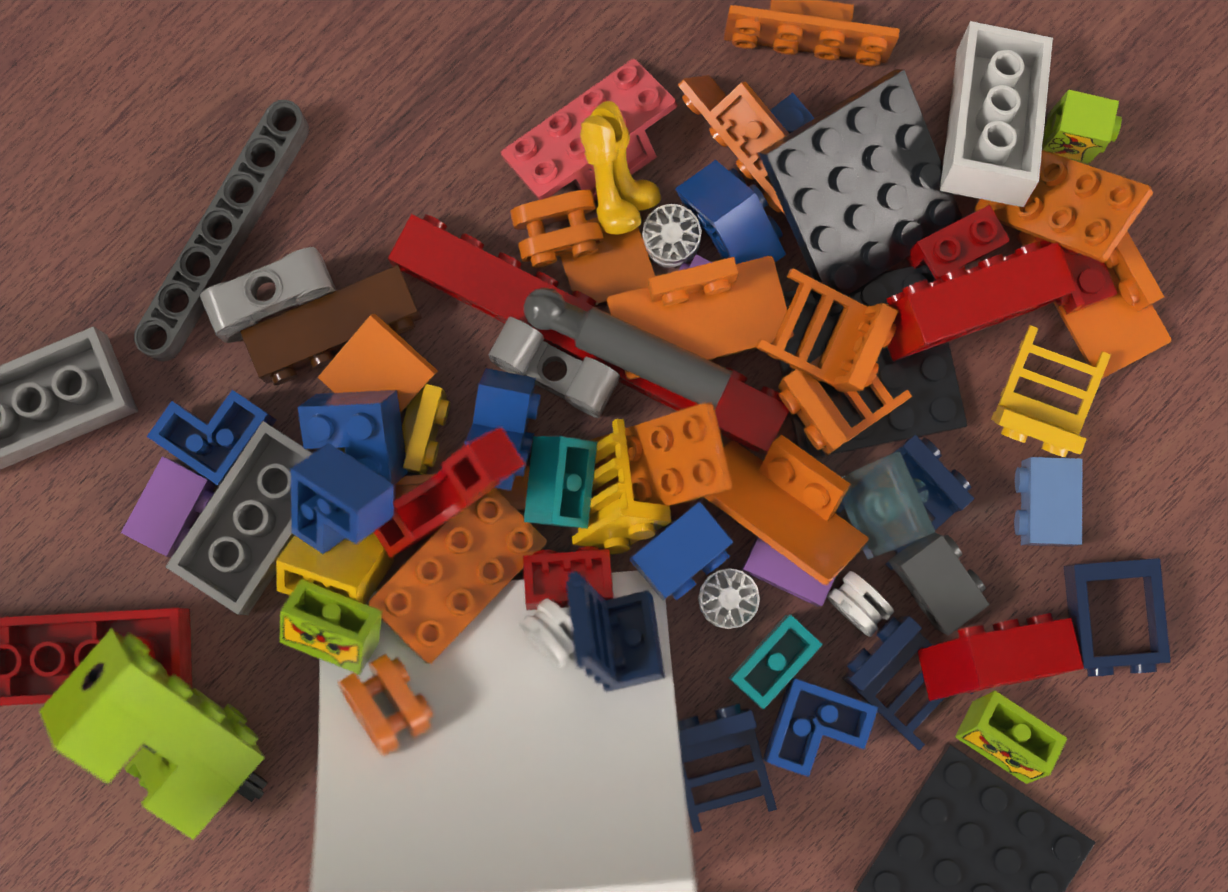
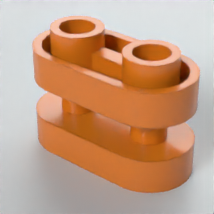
M591 190L572 191L525 203L510 210L514 229L528 230L529 238L518 243L523 262H531L532 267L537 268L557 262L556 256L572 252L574 257H582L598 251L597 245L604 241L601 225L599 222L587 223L585 214L596 209ZM566 219L569 220L570 227L548 233L545 232L544 225Z
M386 654L369 663L373 677L363 683L354 672L338 681V686L346 702L382 757L399 748V743L395 736L397 732L406 728L411 736L416 738L431 728L428 719L434 716L425 697L421 693L414 696L406 684L410 681V677L400 659L396 657L390 660ZM381 692L384 693L396 712L386 719L373 700V697Z

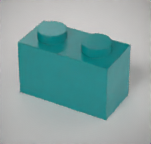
M533 436L524 522L561 527L588 528L597 442L562 436Z
M791 614L785 615L728 679L757 706L765 709L823 644Z

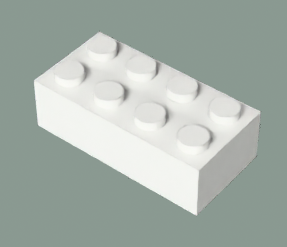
M970 21L957 49L940 191L1019 207L1025 206L1039 182L1052 37Z

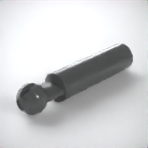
M544 287L535 289L528 295L523 306L527 321L536 329H553L575 339V347L697 404L711 402L714 410L733 372L593 307L589 311H585L567 303L555 289Z

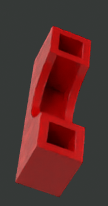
M502 427L467 443L441 463L443 468L405 495L394 500L393 518L374 531L390 558L424 540L526 465Z

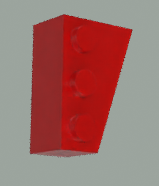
M1052 613L1026 618V626H1020L1018 619L992 624L993 631L985 632L984 625H977L957 630L958 639L917 650L929 701L1084 669L1072 619L1066 618L1054 621Z

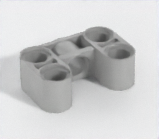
M307 247L294 251L281 260L236 279L211 286L200 294V298L216 336L225 343H233L243 340L240 333L241 330L258 324V321L290 306L298 304L301 306L336 291V288L321 254L315 247ZM264 283H275L276 290L273 297L267 301H258L256 294L259 287Z
M508 317L488 354L490 361L508 373L536 378L535 385L566 400L570 405L595 418H600L619 382V374L610 367L589 357H585L581 361L546 343L543 335L538 330L513 317ZM558 361L566 366L567 373L563 379L550 381L544 377V368L550 362Z

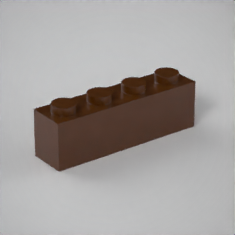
M396 265L243 329L240 333L258 377L265 383L273 382L274 385H281L295 379L298 376L296 371L310 365H312L313 369L327 366L368 317L374 313L398 335L415 327L414 322L422 318L399 266Z

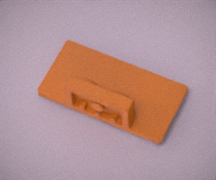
M771 0L769 10L730 5L724 40L732 41V45L743 49H753L760 45L773 47V50L780 54L793 55L798 53V51L814 53L816 58L832 61L839 59V57L856 59L855 62L863 66H878L880 63H887L899 39L900 29L852 22L853 4L825 0Z
M709 75L684 78L678 84L684 93L682 96L684 103L695 114H702L711 125L709 131L712 137L721 146H728L737 156L736 164L740 171L751 180L756 179L765 190L763 195L770 207L778 213L781 211L784 213L759 156V152L789 134L788 131L747 82H741L726 95Z
M1042 150L1039 182L1024 207L980 199L975 206V211L990 205L1001 224L1051 243L1058 242L1059 246L1105 262L1148 202L1153 191L1146 184Z
M1021 231L1017 235V239L1022 247L1036 242L1035 236ZM1128 231L1105 261L1107 270L1118 293L1117 295L1067 315L1063 305L1058 306L1056 302H1053L1088 365L1096 366L1101 351L1111 354L1102 379L1171 342L1169 333L1152 305L1165 296Z
M772 256L736 264L734 257L651 277L648 280L647 287L611 295L607 298L611 316L707 360L755 349L759 339L773 344L787 313L785 299ZM793 331L791 333L789 340L792 339L794 335ZM625 370L627 379L632 380L640 378L639 376Z
M711 402L702 403L625 428L634 501L672 506L731 489L730 475L714 407ZM610 434L603 435L588 441H595L598 443ZM616 452L596 463L594 471L613 458H616ZM616 476L595 490L596 495L617 482L619 483V477Z
M782 434L773 441L764 461L736 441H730L723 447L732 487L730 490L704 496V498L821 584L828 585L869 540L865 534L835 513L851 484Z
M493 488L437 529L390 577V580L368 601L367 605L381 610V620L426 664H430L523 569V555H533L534 552L541 550L546 545L547 540L530 523L524 522V517Z

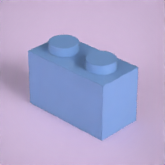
M1030 457L1021 461V467H1017L1015 472V490L1017 493H1021V510H1016L1014 519L1015 534L1021 535V545L1064 547L1082 545V459Z

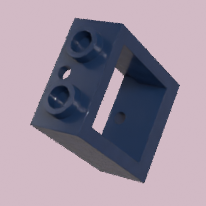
M1160 558L1064 566L1068 618L1072 619L1084 669H1087L1088 677L1114 675V667L1130 666V673L1157 672L1156 664L1171 663ZM1143 578L1151 652L1094 656L1087 581Z

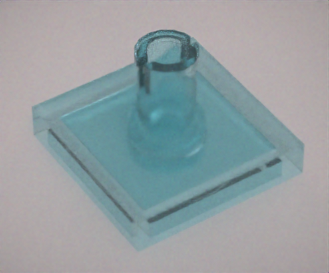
M900 451L885 456L842 477L851 484L842 503L852 526L869 538L863 547L867 560L935 532L923 505L927 502L928 490L921 493L917 491V489L926 485L920 479L911 478Z

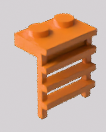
M793 268L790 269L787 277L799 283L796 293L773 344L759 339L755 348L767 353L768 356L774 359H779L789 364L794 369L813 376L812 378L818 381H823L835 387L840 392L864 390L876 377L879 368L876 360L882 347H886L894 336L896 325L893 322L898 310L884 303L867 307ZM813 290L822 296L794 356L784 351L807 297L810 291ZM834 301L844 307L816 367L808 363L807 359Z
M822 355L810 364L817 367ZM796 369L784 377L778 385L781 391L779 396L786 408L793 415H798L806 427L804 432L817 450L822 449L826 456L912 397L907 389L893 399L876 375L869 386L884 405L876 412L872 413L857 391L843 392L863 419V421L851 428L819 381L812 378L813 376Z

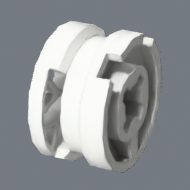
M666 204L657 207L648 215L643 225L642 236L648 256L653 260V263L665 268L680 266L683 262L688 263L694 258L700 245L701 227L698 218L691 210L682 205Z
M732 568L718 570L707 577L700 587L698 596L699 608L706 620L716 627L725 629L741 627L751 621L758 611L760 601L758 587L753 579L743 571Z
M849 571L842 578L844 584L839 589L833 588L827 594V598L855 627L871 637L878 630L876 624L881 619L887 620L894 613V610L871 585L856 573Z
M545 598L537 606L539 611L533 616L527 615L520 622V626L547 658L558 667L563 668L570 661L569 655L575 650L571 618L553 601Z

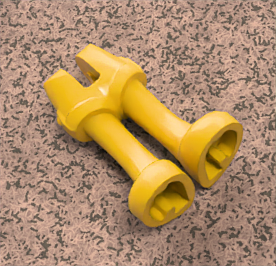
M605 101L598 105L591 116L581 123L580 138L585 148L586 160L588 164L594 167L599 223L603 231L617 235L631 232L639 227L641 224L639 211L659 204L661 194L659 187L655 183L648 180L633 179L626 158V148L630 141L628 128L625 126L618 106L612 101Z

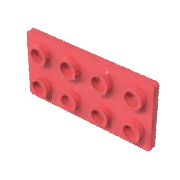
M636 59L628 61L501 151L503 159L538 200L551 197L572 181L575 182L578 190H591L594 202L597 200L594 167L588 164L580 131L581 123L591 116L595 108L602 102H614L622 114L625 126L628 128L630 141L626 148V158L631 175L657 158L645 130L676 109L678 105L675 98Z

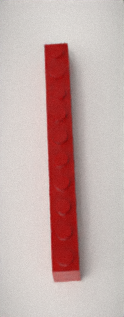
M411 214L388 257L392 267L398 265L402 272L504 324L508 317H513L533 327L524 315L523 306L532 291L543 287L555 289L562 295L565 302L585 311H589L593 307L596 308L597 302L590 296L574 290L572 295L557 288L559 282L551 276L539 271L533 276L521 270L522 263L502 252L496 257L483 250L485 245L481 241L465 233H462L461 237L458 238L445 231L447 228L445 223L425 214L423 219ZM536 329L543 335L544 341L549 345L581 361L585 357H589L603 363L619 374V383L676 412L699 405L641 377L632 380L627 379L624 369L575 347V339L553 329ZM725 367L733 372L714 410L719 432L721 435L765 456L789 410L782 402L779 392L765 386L759 391L745 384L747 381L746 376Z

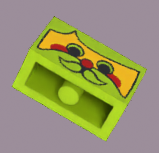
M1068 89L1048 113L1042 150L1077 162L1089 164L1100 152L1104 153L1107 145L1111 141L1115 142L1118 137L1122 123V117L1116 116L1119 101Z
M301 579L280 611V643L360 675L379 644L382 611Z
M995 690L972 701L955 735V738L1025 784L1051 775L1067 740V737Z

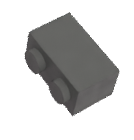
M928 531L888 561L933 627L949 636L988 607L989 603L982 594L986 588L981 579L971 569L966 571L958 559L962 556V552L954 540L948 535L943 537V535Z

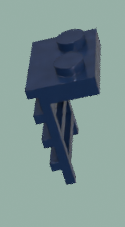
M915 434L844 496L836 512L839 514L851 504L890 548L898 554L926 532H934L951 515L963 510L975 498L968 492L971 489V485L966 478L955 469L950 472L941 463L939 458L942 454L938 448L926 437L920 440ZM886 470L893 475L933 519L924 529L920 527L877 480ZM868 487L915 536L905 546L859 498V495ZM889 561L885 563V565L891 571L893 567L891 566Z
M577 571L568 573L569 581H566L577 667L579 669L585 668L586 675L588 677L594 676L595 683L597 685L603 684V690L606 692L664 679L665 673L653 595L646 590L605 600Z
M893 616L877 632L876 636L879 639L868 651L865 648L861 649L846 665L849 671L842 679L852 686L866 702L878 707L877 711L920 751L925 744L913 731L944 698L933 701L928 699L905 725L894 715L925 682L922 669L887 706L883 705L875 697L921 647L924 649L933 646L919 632L922 627L910 616H900L898 619Z
M740 703L714 710L716 717L699 721L698 715L677 720L685 801L694 833L702 831L698 817L699 813L764 795L768 811L777 810L754 729L757 726L753 712L749 708L741 710ZM750 745L754 760L687 778L684 763ZM757 770L761 785L694 803L691 788Z

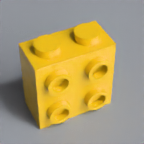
M374 532L358 544L345 538L325 554L320 553L294 535L276 560L277 591L291 595L299 581L303 579L366 604L393 564L394 556L389 557Z

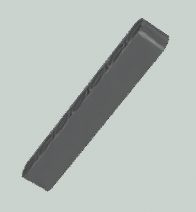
M278 100L267 108L139 322L134 333L135 344L140 351L152 359L160 362L169 361L179 354L205 310L200 294L207 288L222 282L307 139L309 124L299 106L294 102ZM288 116L297 118L296 124L292 129L288 131L278 130V124L283 118ZM262 153H275V159L271 165L267 167L257 166V159ZM244 187L254 188V194L248 202L236 203L235 197L240 189ZM231 223L232 231L227 238L223 240L214 238V232L220 224ZM200 259H210L211 266L208 272L202 276H194V264ZM181 294H187L189 297L188 306L179 313H173L171 306L173 300ZM159 330H165L167 333L166 343L161 348L152 350L150 346L152 335Z

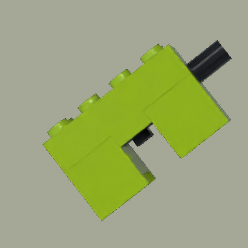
M111 629L39 710L54 749L107 784L137 750L143 746L125 767L126 772L140 779L139 784L148 792L146 798L141 802L142 806L194 840L235 791L250 802L255 798L259 800L264 795L263 789L268 783L253 772L265 758L256 744L259 737L245 725L248 721L247 718L235 707L227 704L222 708L196 688L192 690L187 683L176 675L170 677L163 665L147 654L150 650L141 640L130 633L124 638Z

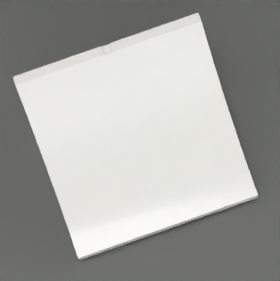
M639 571L611 573L613 598L646 590L653 595L665 678L609 692L603 690V684L597 685L595 683L594 676L588 677L585 668L579 669L577 667L575 650L569 655L570 661L563 668H560L547 658L526 635L520 626V622L527 615L533 616L539 610L526 611L524 580L510 581L430 664H426L381 620L379 644L362 673L356 675L363 683L373 677L369 667L370 662L384 654L390 660L398 657L410 677V681L406 684L414 696L421 693L425 697L434 714L433 717L428 719L431 728L416 738L412 737L406 728L397 732L395 736L398 740L399 748L384 757L380 755L338 686L339 680L353 672L320 659L318 783L310 892H695L666 600H662ZM375 591V592L372 594V596L370 597V599H371L378 591ZM569 607L561 608L570 617ZM383 692L373 697L374 702L385 719L396 713Z

